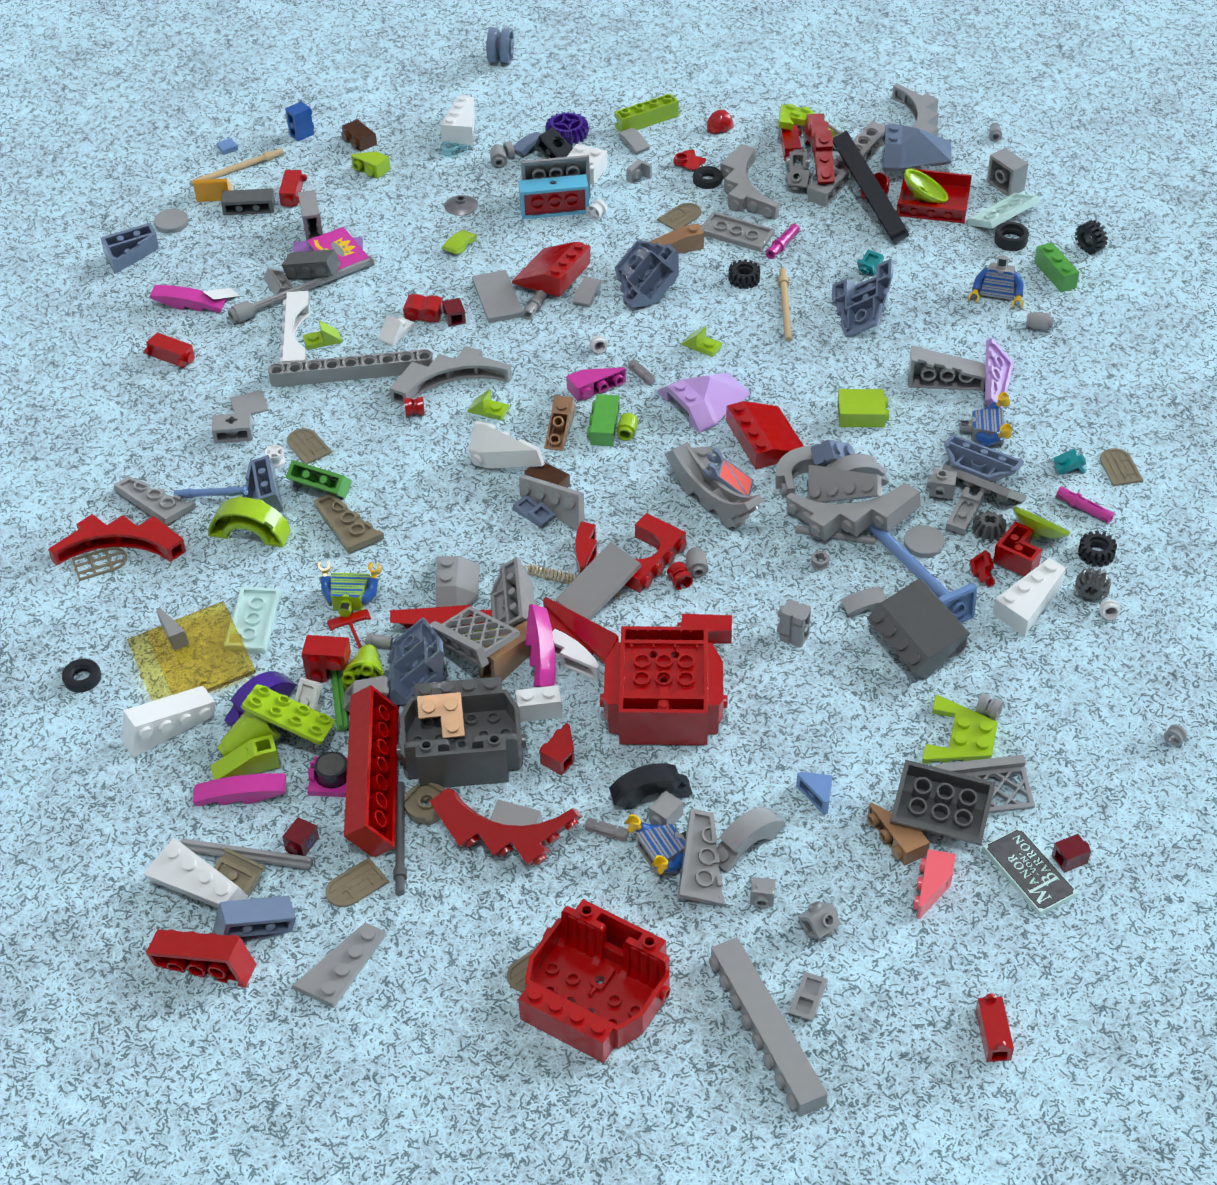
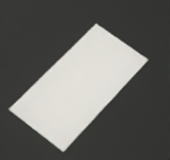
M231 288L203 291L212 299L240 296Z

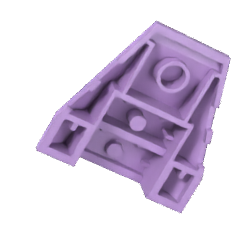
M729 373L682 379L657 390V393L667 402L675 399L689 412V424L699 433L716 426L719 420L726 416L727 405L742 402L750 395V392Z

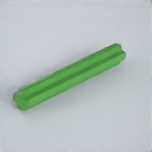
M330 670L336 727L339 732H346L349 728L348 711L343 710L345 692L342 682L343 671Z

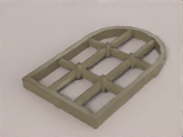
M109 547L72 558L74 570L79 581L113 572L125 565L127 553L119 547ZM110 550H118V551H119V552H116V553H113V554H109V553H108V551H110ZM105 552L106 555L96 559L91 558L92 555ZM116 555H125V558L111 561L110 557ZM85 557L89 559V561L75 564V560ZM103 559L108 560V563L94 566L93 563ZM122 562L120 565L113 567V564ZM86 564L91 565V568L78 572L77 567ZM110 566V569L101 572H96V569ZM90 571L94 573L80 578V574Z

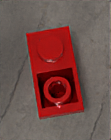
M567 723L561 729H557L553 737L547 743H544L539 750L540 764L561 776L575 762L571 729Z

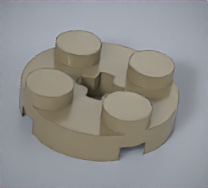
M428 783V786H420L418 784L412 787L406 793L404 799L407 816L411 820L425 825H432L436 821L441 820L431 804L424 806L422 802H429L445 789L436 783Z

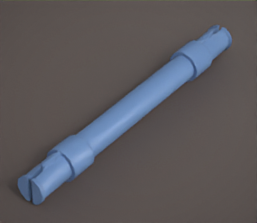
M246 486L208 489L188 488L175 490L173 494L182 498L247 495L248 488Z

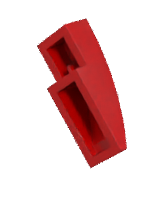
M583 521L579 524L575 539L578 574L595 559L598 553L596 524Z

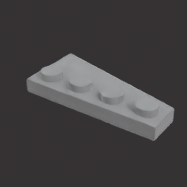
M946 464L942 467V470L957 472V482L959 478L963 479V484L972 488L978 485L980 486L979 490L988 494H991L992 491L996 492V497L1005 501L1008 498L1020 502L1026 500L1027 495Z
M809 465V500L829 503L882 496V477L879 475Z
M527 475L519 477L520 496L528 495L537 504L543 502L556 514L555 518L577 531L580 522H584L583 492Z
M130 476L114 484V491L151 516L156 517L165 525L196 508V503L193 501L185 502L178 495H167L165 490L160 488L152 489L150 484Z
M693 808L689 811L677 897L723 907L725 902L721 888L722 877L719 872L720 861L716 847L717 836L714 813Z
M365 922L295 982L293 989L335 1008L385 938V931Z

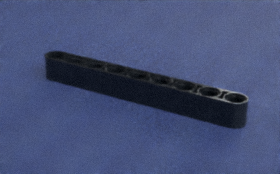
M847 130L833 137L835 148L886 233L893 241V244L907 238L909 233Z

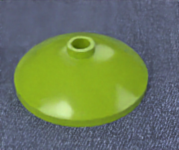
M906 169L904 180L916 200L928 203H946L948 195L935 180L918 170Z
M1017 506L1013 508L1019 523L1033 529L1032 537L1040 539L1041 536L1057 539L1069 536L1070 534L1069 530Z

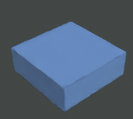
M232 138L216 143L217 148L223 155L238 150V145Z

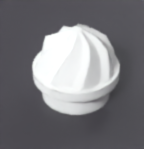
M598 335L591 339L590 348L593 352L601 354L606 351L608 342L605 337Z
M1109 599L1103 601L1099 607L1100 615L1107 620L1116 619L1121 610L1117 601Z

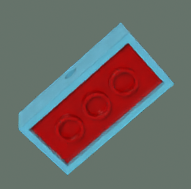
M586 174L518 181L522 220L586 214V208L589 206V187Z

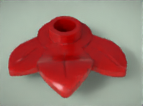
M685 150L677 153L673 159V163L676 166L693 171L706 162V158L695 156V150Z

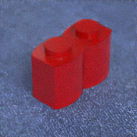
M420 294L408 295L403 308L404 318L410 321L439 322L443 312V298L435 295L426 297Z

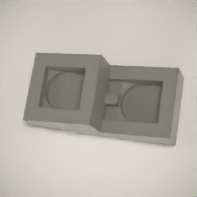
M630 128L618 133L624 145H629L635 155L649 150V144L636 129Z
M584 277L576 291L573 304L591 307L594 297L599 292L602 280Z
M875 587L853 593L840 599L849 617H854L867 609L873 612L887 598L880 587Z
M804 971L789 1014L813 1022L828 979Z

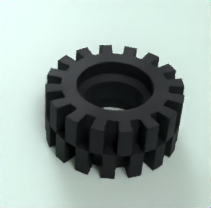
M1089 220L1076 228L1077 232H1075L1077 236L1075 240L1079 242L1077 245L1081 246L1080 249H1084L1089 255L1102 250L1108 243L1106 241L1108 237L1105 236L1107 232L1103 231L1104 226L1100 227L1101 223H1096V220Z
M744 259L743 262L738 260V263L734 261L729 267L728 280L730 284H733L734 287L739 286V289L757 286L760 282V266H757V263H753L752 260L747 262V259Z
M1092 531L1088 534L1085 533L1080 539L1078 556L1081 557L1082 561L1086 560L1087 565L1093 563V567H1096V564H1099V567H1103V564L1107 566L1115 558L1117 550L1116 540L1112 539L1110 534L1106 536V532L1099 534V531H1095V534ZM1091 547H1099L1102 548L1103 551H1096Z

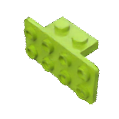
M259 684L253 688L241 706L244 711L318 745L323 743L335 724V720L327 714L320 713L305 704L296 702L286 695H281Z

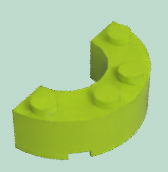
M240 496L224 501L218 507L208 528V536L223 539L228 538L231 530L246 529L257 534L262 539L264 545L284 548L291 533L287 519L276 509L266 504L263 500Z

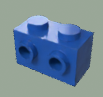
M300 101L285 108L288 131L292 138L299 142L314 135L312 110L309 106Z

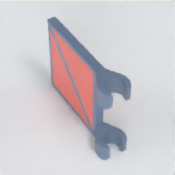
M713 448L712 452L717 456L708 454V460L713 462L708 464L712 471L704 469V476L718 480L736 493L750 496L754 480L726 460L718 448ZM714 463H720L718 469Z

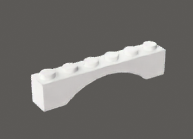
M287 292V297L283 300L284 310L286 311H283V334H281L282 345L280 346L281 356L283 357H280V363L306 361L305 347L295 339V332L302 321L310 315L309 292Z

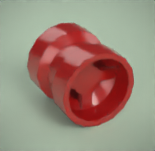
M417 397L416 399L404 398L406 417L413 414L425 415L423 397Z
M675 562L668 567L667 574L677 590L682 589L680 586L682 584L685 588L692 585L693 577L683 562Z

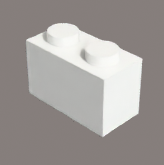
M559 685L516 690L520 722L562 717Z

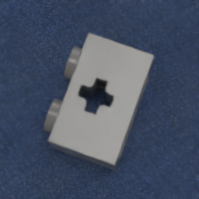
M251 412L212 415L214 444L253 441Z

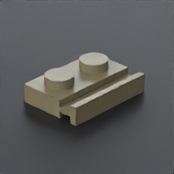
M225 847L223 856L219 857L213 868L236 884L249 898L261 878L262 871H265L266 868Z

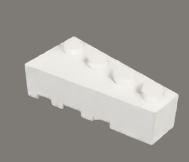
M467 95L457 97L440 124L442 143L473 145L475 124L474 97H468Z
M1049 557L995 598L993 615L1025 637L1029 629L1037 621L1039 615L1045 610L1049 601L1052 600L1062 586L1066 568Z
M200 686L123 710L122 742L131 755L136 757L213 717L215 701L207 690Z
M175 838L169 842L143 873L150 881L157 885L187 895L189 898L202 901L217 909L220 902L246 900L248 897L236 884Z

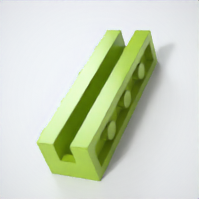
M670 93L622 108L614 112V117L618 120V122H615V128L619 132L630 128L639 130L679 117V101Z

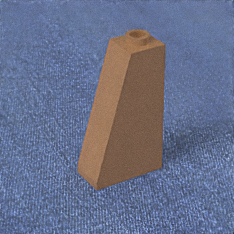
M528 620L514 627L519 630L520 636L488 656L489 664L483 668L479 666L480 678L501 677L502 682L530 656L531 647L525 646Z

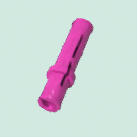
M791 224L778 239L772 242V245L765 251L767 252L765 253L769 259H774L779 252L785 249L793 237L800 232V227L797 224Z
M1063 486L1056 493L1055 497L1070 504V507L1081 509L1107 524L1114 517V512L1087 500L1080 493H1074Z

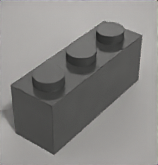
M273 188L222 191L221 206L223 215L274 213L275 197Z
M335 249L289 253L281 266L288 279L333 276L341 263Z

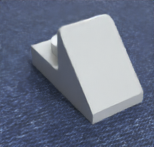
M387 315L378 340L394 346L414 328V322L400 316L396 319Z
M300 678L294 701L305 704L319 712L323 706V703L318 702L323 684L306 678Z

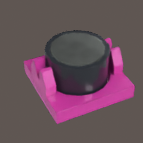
M335 751L326 752L319 757L315 756L314 761H310V768L308 769V796L346 797L347 758L343 754Z

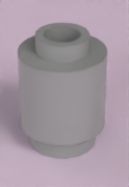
M496 144L490 149L492 166L504 167L507 164L506 149L500 144Z
M1028 313L1026 328L1048 331L1049 328H1053L1054 317H1051V313Z
M699 547L689 549L686 554L688 572L692 577L706 575L708 564L705 552Z

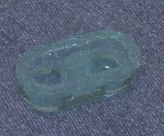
M443 142L440 145V152L449 157L469 150L471 145Z

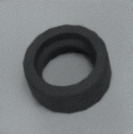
M1017 222L1001 223L996 228L994 241L1003 250L1019 251L1026 247L1029 231L1024 225ZM1013 234L1019 236L1020 238L1012 239L1007 238L1003 235Z

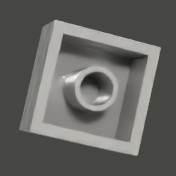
M1003 148L990 155L986 182L1006 196L1020 193L1025 190L1029 163L1008 149Z

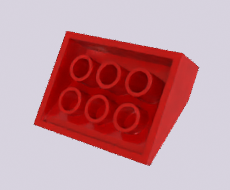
M570 242L543 248L512 280V284L536 291L542 290L544 293L560 297L590 264L591 246L582 242Z
M748 401L726 406V422L755 470L778 464L779 460L789 451L804 447L779 406Z

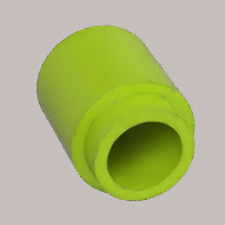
M632 413L621 415L616 430L621 440L628 441L635 436L639 423L636 415Z

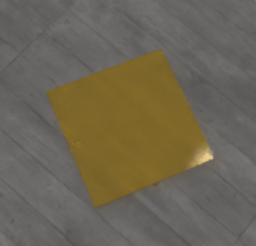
M224 601L174 620L185 631L189 641L188 645L177 650L172 649L162 626L127 639L140 670L139 676L143 678L152 701L203 686L207 692H211L256 673L241 640L242 635L238 633Z

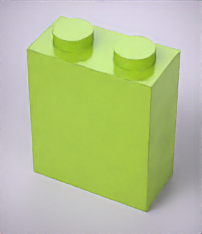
M838 389L839 427H885L886 421H889V409H886L888 408V397H885L884 389Z

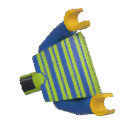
M327 560L328 567L322 569L321 562H318L319 571L322 573V577H320L322 594L328 603H332L334 610H339L340 616L348 617L351 615V611L362 610L364 605L368 604L376 596L379 580L377 575L382 572V567L379 563L377 569L372 570L373 563L369 562L368 570L371 572L370 577V574L331 573V576H328V572L331 570L330 562Z

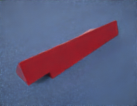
M545 597L543 599V608H547L552 632L556 629L572 637L584 646L591 655L594 654L605 664V660L616 642H619V636Z
M470 605L390 610V623H399L410 628L423 617L429 624L434 621L442 624ZM491 609L479 610L492 617Z

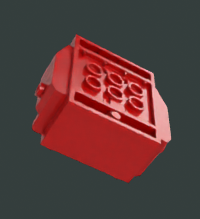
M621 626V642H616L605 660L604 694H600V707H604V717L608 722L609 733L619 734V744L707 745L708 735L718 734L719 723L723 719V708H728V695H724L723 661L714 645L708 643V627Z
M582 899L576 909L565 906L561 911V918L557 919L551 928L548 927L545 930L543 939L529 956L525 977V990L518 998L520 1020L604 1063L614 1048L619 1049L644 1033L670 995V958L666 955V940Z

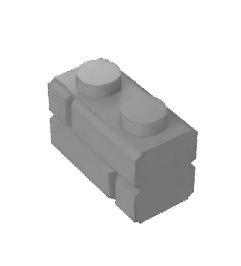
M790 599L778 611L780 621L777 626V632H780V641L788 644L791 643V645L800 648L803 647L809 637L811 606L803 603L799 604V602Z

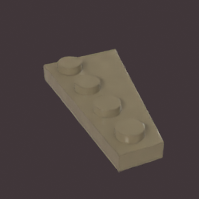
M332 493L313 500L315 508L348 554L384 539L382 531H377L370 522L362 520L357 512L349 510L347 505Z

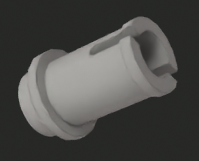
M998 123L990 125L989 137L992 141H999L1002 138V131Z
M375 632L367 633L365 645L369 644L378 648L391 649L393 636L376 635Z

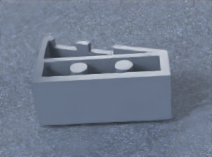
M269 455L250 460L245 477V486L248 488V494L242 497L263 500L278 512L282 511L283 506L276 471Z

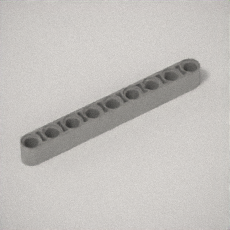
M421 349L275 363L268 367L270 384L274 387L400 376L412 362L429 367L433 362V354L430 350Z

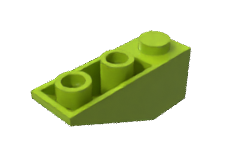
M273 735L251 739L210 765L213 779L256 774L279 768L280 764Z

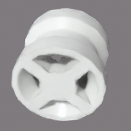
M595 199L586 208L588 217L594 220H599L607 212V205L601 199Z
M271 445L265 449V456L269 455L274 468H279L285 464L284 449L281 446Z

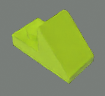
M319 320L320 331L303 335L307 350L342 343L339 331Z
M707 326L692 332L681 343L685 347L713 357L722 348L721 342L706 337Z
M489 389L474 399L467 412L502 421L509 410V404L493 401L491 390Z

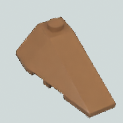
M699 223L690 224L673 230L650 242L652 244L660 243L661 245L670 244L679 254L704 249V232Z

